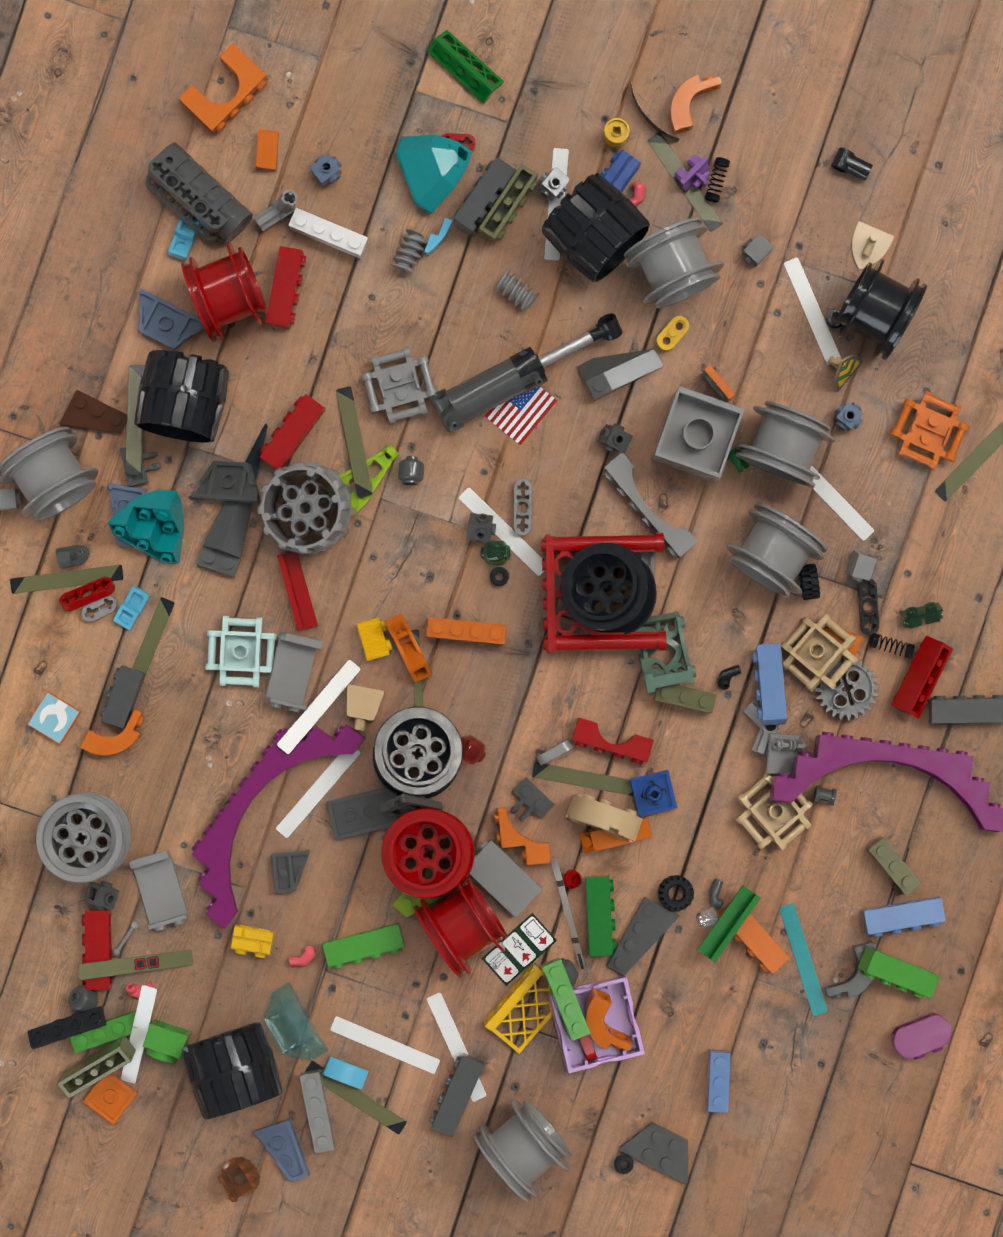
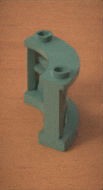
M678 611L650 617L644 625L656 623V629L642 626L634 631L657 632L660 631V622L673 620L675 624L673 631L668 630V624L664 627L667 645L676 652L674 658L667 666L656 658H648L657 649H638V651H642V654H638L641 670H643L647 693L655 692V688L684 682L694 684L693 677H696L695 666H691L682 631V628H685L684 617L680 616ZM677 636L679 638L680 645L674 640ZM683 657L684 663H679L681 658ZM654 665H658L662 668V670H660L659 667L657 669H653L652 667Z

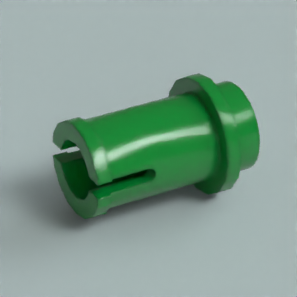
M735 447L729 452L727 460L730 459L738 473H741L744 470L739 464L741 463L745 469L749 465L735 456L737 452H740V449L737 450Z

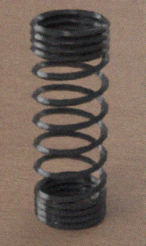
M716 157L714 162L715 169L712 170L715 174H711V177L713 179L709 180L712 184L708 185V187L710 188L708 190H714L716 192L721 193V190L713 189L710 187V185H715L718 187L723 186L711 182V180H717L720 182L725 181L721 179H716L712 175L726 177L723 174H718L714 172V170H720L723 172L728 171L724 169H719L715 165L728 168L730 161L725 158ZM707 190L705 199L718 203L720 195L708 192Z
M876 633L872 635L869 645L871 648L873 647L875 649L877 647L879 638L881 636L879 650L881 649L882 643L886 638L884 652L886 651L887 645L891 640V646L889 653H891L892 647L896 641V648L894 654H896V651L901 643V651L899 654V656H901L903 648L907 644L904 657L908 659L912 658L915 650V645L910 643L908 644L907 642L903 645V642L900 641L898 643L897 639H895L893 642V639L890 638L888 640L887 636H885L882 640V635Z

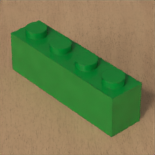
M609 875L585 876L589 956H611L613 951L616 950V939H612V931H616L615 919H611V911H615L614 899H610V892L614 891L613 880H610Z

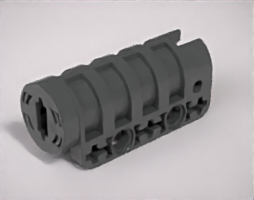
M176 142L167 146L149 163L145 182L146 187L206 243L214 244L221 238L226 243L231 242L251 221L253 213L235 199L230 192L221 186L216 179ZM151 178L155 180L157 183L152 184ZM167 190L173 198H166L163 194L164 191ZM180 205L183 206L185 209L180 210ZM196 217L201 224L195 225L192 222V218ZM208 231H209L210 233H211V232H215V235H214V236L211 235V236L209 237V236H208Z

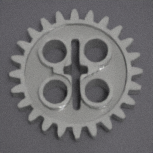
M861 660L858 664H852L844 673L847 685L853 688L850 690L854 702L853 706L850 705L847 692L842 691L844 688L842 678L839 679L840 686L833 690L823 681L819 682L818 685L821 688L815 689V692L821 693L817 700L823 699L820 706H827L826 713L832 710V717L839 714V719L842 720L845 715L847 720L850 721L851 715L858 719V713L865 716L864 709L872 710L869 704H876L872 698L879 696V694L874 692V690L879 689V686L874 685L878 678L871 677L874 671H867L869 665L863 668ZM839 661L831 672L826 674V677L830 679L843 663ZM850 672L858 673V681L852 682L848 679ZM862 690L865 693V698L863 700L855 699V691ZM838 696L846 698L844 706H838L835 703V699Z

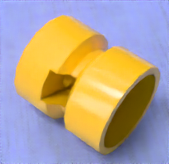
M613 118L607 122L603 138L609 147L617 149L626 144L630 131L627 122L621 118Z

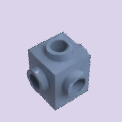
M328 154L318 157L315 160L316 164L310 167L313 175L324 187L329 182L332 184L340 178V167L342 165L335 156L332 158Z
M849 402L845 405L841 404L834 412L837 416L833 420L837 422L836 425L843 431L847 430L849 432L852 428L856 430L863 421L861 419L863 416L862 409L854 402L852 404ZM848 412L853 415L852 419L847 418Z

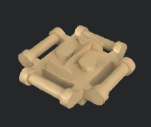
M828 614L817 624L805 616L802 620L803 623L786 642L781 644V647L790 654L782 664V667L785 671L791 672L803 682L810 692L816 689L821 680L833 690L844 673L852 664L855 665L858 661L848 651L857 638L854 635H849L833 622L832 617ZM827 626L845 642L841 645L825 632L823 628ZM810 627V630H809V631L804 635V637L797 643V645H796L794 648H792V646L796 643V641H797V640L803 635V633ZM844 655L847 658L830 679L826 677V674L831 672ZM796 660L815 675L812 680L793 665Z
M764 773L761 776V780L747 792L737 797L746 810L735 820L739 824L741 823L758 843L757 846L760 850L773 840L779 850L784 851L787 848V844L802 831L808 830L812 826L803 814L813 804L810 800L807 801L802 794L796 798L802 805L800 808L794 801L792 803L769 801L770 790L755 803L751 804L748 800L768 784L771 787L772 777L768 773ZM752 815L768 835L763 838L747 817ZM796 820H799L800 824H798L784 838H779V835L781 833H783Z

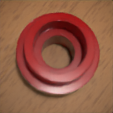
M574 869L566 871L563 877L565 887L568 889L578 887L581 883L580 873Z

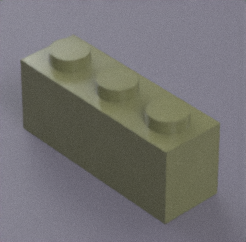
M673 684L656 688L654 700L712 713L717 694Z
M880 836L866 848L903 895L907 896L921 884L884 837Z

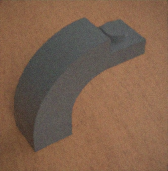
M870 940L852 946L856 957L855 971L847 980L824 987L825 994L828 997L831 996L832 999L843 996V992H846V996L850 999L862 993L870 985L873 979L864 976V971L858 969L866 946L875 949L873 941Z

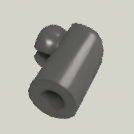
M714 879L709 892L710 906L721 909L724 902L723 899L718 898L723 885V881L719 879Z

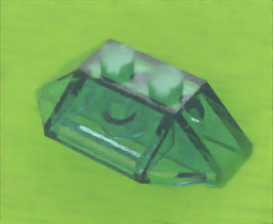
M290 982L273 991L265 1022L283 1054L313 1060L327 1052L328 1048Z

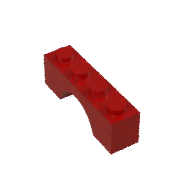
M579 717L572 740L576 741L575 745L583 748H586L587 745L594 746V751L604 754L606 750L611 751L614 757L624 759V756L631 757V762L641 765L643 761L648 762L654 742L653 739L634 734L625 743L612 744L601 736L598 723Z

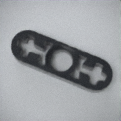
M863 579L858 584L860 628L864 634L872 635L879 629L877 585L873 579H870V581ZM866 582L873 587L869 590V596L873 595L874 599L862 598V595H867L866 589L862 588L863 585H866ZM866 601H871L874 604L872 612H866L863 609V604ZM875 614V618H871V624H875V628H872L871 632H869L868 628H865V624H868V618L864 619V615Z

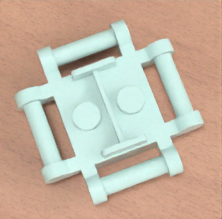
M223 616L222 631L207 630L209 642L208 661L205 664V669L220 670V686H226V684L253 685V687L259 688L260 672L271 673L277 634L262 633L263 617L244 619ZM229 626L256 627L255 632L229 631ZM217 637H221L220 664H215ZM262 639H267L266 666H260ZM227 671L253 672V678L227 676Z

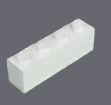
M298 208L295 209L288 225L292 231L360 259L363 258L369 243V239L366 236Z

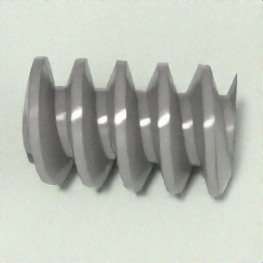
M406 229L409 235H403V239L406 242H400L402 249H397L396 253L399 256H394L393 260L396 263H391V265L404 272L414 273L410 266L418 264L414 258H421L417 251H424L420 244H427V242L423 239L424 236L422 234Z
M508 269L498 281L496 291L499 292L504 289L502 296L505 297L510 294L508 300L516 299L514 305L522 304L520 310L524 311L532 305L539 293L533 296L534 289L532 288L527 291L528 284L526 283L521 286L522 279L520 278L515 281L516 274L508 276L510 269Z

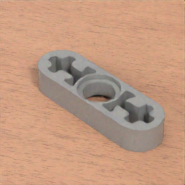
M520 479L514 485V531L520 536H525L531 531L532 485L527 479ZM521 483H525V486L529 487L528 490H525V497L529 496V500L525 498L517 500V496L521 497V490L517 489V486H521ZM520 502H526L529 507L528 511L520 513L517 510V505ZM516 515H529V519H524L525 525H528L524 532L517 528V525L521 523V518L516 519Z

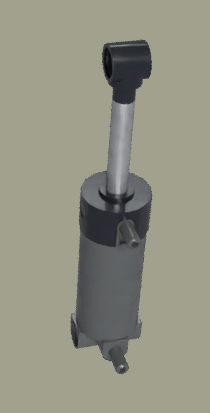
M606 314L598 320L595 329L540 357L537 354L535 355L531 347H528L447 391L445 388L438 391L431 397V400L446 430L454 432L464 427V423L547 382L548 380L544 373L546 366L601 338L607 341L617 339L623 333L615 314Z

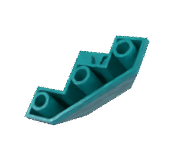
M435 134L401 137L395 154L415 204L429 214H432L458 184L468 167L472 151L458 141Z
M158 489L137 496L109 520L108 525L114 536L160 562L179 564L184 518L182 502L177 491Z

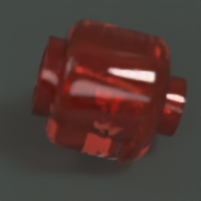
M472 735L461 738L463 745L462 759L468 764L481 762L486 755L484 743Z

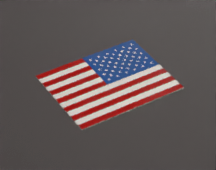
M537 386L489 410L485 417L521 445L557 400L543 388Z

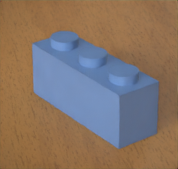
M709 1049L708 1112L728 1113L731 1056L729 1050Z

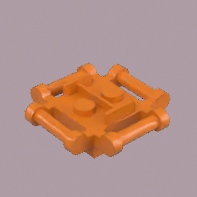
M925 391L920 404L905 398L904 408L895 428L890 433L891 436L903 442L898 455L912 458L927 465L932 470L936 468L940 457L950 462H955V455L963 436L970 428L969 425L956 421L962 406L948 403L931 395L928 391ZM927 402L952 412L951 416L947 417L927 408ZM911 409H914L916 411L906 434H904L902 429ZM955 427L958 431L949 451L945 452L943 451L952 428ZM911 445L915 448H918L924 452L933 455V457L931 459L920 453L908 449V446Z

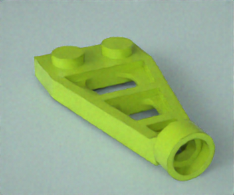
M390 444L384 450L366 460L367 467L374 462L381 465V471L375 478L370 477L373 493L393 461L400 455ZM386 452L391 456V458L386 457ZM352 469L339 476L348 486L349 481L354 478ZM331 485L325 489L331 496L336 495ZM352 489L353 493L350 494L351 504L356 509L357 514L367 505L372 495L358 497L357 493Z

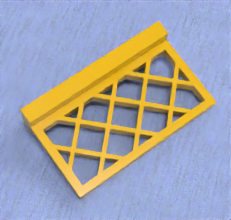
M534 962L483 1021L485 1027L493 1031L519 1054L553 1015L549 1001L538 1002L537 992L548 991V994L551 992L549 987L537 988L536 981L541 976H545L542 969ZM534 992L535 1002L524 1003V995ZM549 1004V1012L546 1015H539L538 1005ZM535 1006L536 1016L525 1017L524 1007ZM521 1007L522 1017L511 1018V1010ZM536 1019V1027L533 1030H526L525 1020ZM522 1021L523 1031L512 1032L511 1022ZM502 1022H509V1032L501 1033L496 1028ZM523 1034L524 1041L517 1047L513 1043L512 1035Z

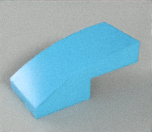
M444 219L439 236L431 233L424 251L425 255H431L443 243L452 227V220Z
M181 219L175 229V236L168 249V255L186 261L196 233ZM192 219L195 225H200L199 221Z
M135 585L132 586L113 621L131 630L151 594Z
M329 1056L323 1075L362 1090L369 1071Z

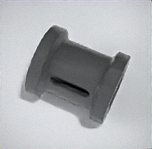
M816 785L813 802L817 803L820 801L833 806L836 798V789L830 790Z

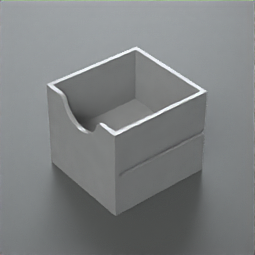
M679 386L673 397L651 461L716 483L721 478L745 409Z

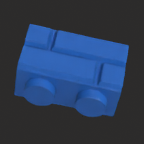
M621 150L620 153L616 152L610 160L612 165L609 169L605 168L601 175L619 191L623 192L641 166V162L626 151Z

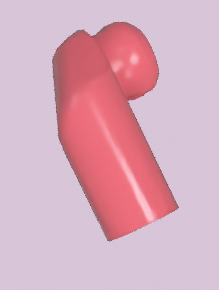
M640 181L633 183L634 195L629 199L635 206L645 199L646 187Z
M310 945L306 946L301 956L290 957V967L309 965L315 958V948Z
M149 982L148 984L145 985V986H149V987L155 988V986H154V984H153L152 982ZM129 983L126 985L125 990L129 996L139 999L142 986Z

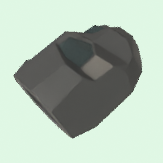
M83 545L56 549V556L61 569L82 565L88 560L90 555L89 549Z

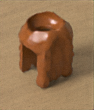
M234 1157L224 1165L218 1180L219 1183L223 1184L226 1193H229L228 1199L231 1202H237V1198L248 1196L258 1187L261 1176L258 1174L255 1164L251 1163V1160L245 1159V1157ZM241 1169L248 1179L245 1184L240 1185L234 1181L233 1174L236 1170Z

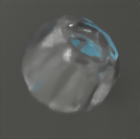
M704 906L697 912L696 922L700 928L711 930L718 920L716 909L712 906Z

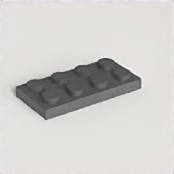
M387 788L327 801L335 839L389 828L399 817L381 813L380 805L387 802V800L397 797V795L390 792Z

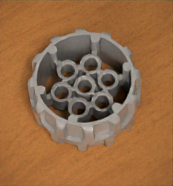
M296 462L291 466L278 468L274 472L275 476L268 484L262 486L261 492H264L261 505L257 507V514L262 515L265 524L263 532L266 536H271L279 543V548L301 554L318 553L332 549L333 545L341 537L348 535V525L351 516L356 514V509L352 507L350 497L353 491L351 486L343 482L339 477V472L335 469L318 463ZM302 472H307V475L311 477V480L305 481L301 487L292 485L290 480ZM319 478H325L334 489L336 495L321 494L323 488L318 482ZM310 484H314L316 487V491L312 495L308 492ZM283 488V498L287 502L281 505L276 513L277 498L280 490ZM292 489L297 491L295 499H291L289 495ZM324 498L329 500V506L326 509L321 505ZM305 503H309L311 507L310 512L307 514L303 511ZM336 503H338L337 519L331 529V520L327 512L332 511ZM288 507L292 511L290 518H286L284 515V511ZM319 517L324 519V525L321 528L316 524V520ZM278 521L292 522L291 531L295 534L294 539L285 534ZM300 522H303L305 524V530L303 532H300L298 530V524ZM312 529L323 531L322 536L324 538L314 544L306 545L307 541L302 539Z

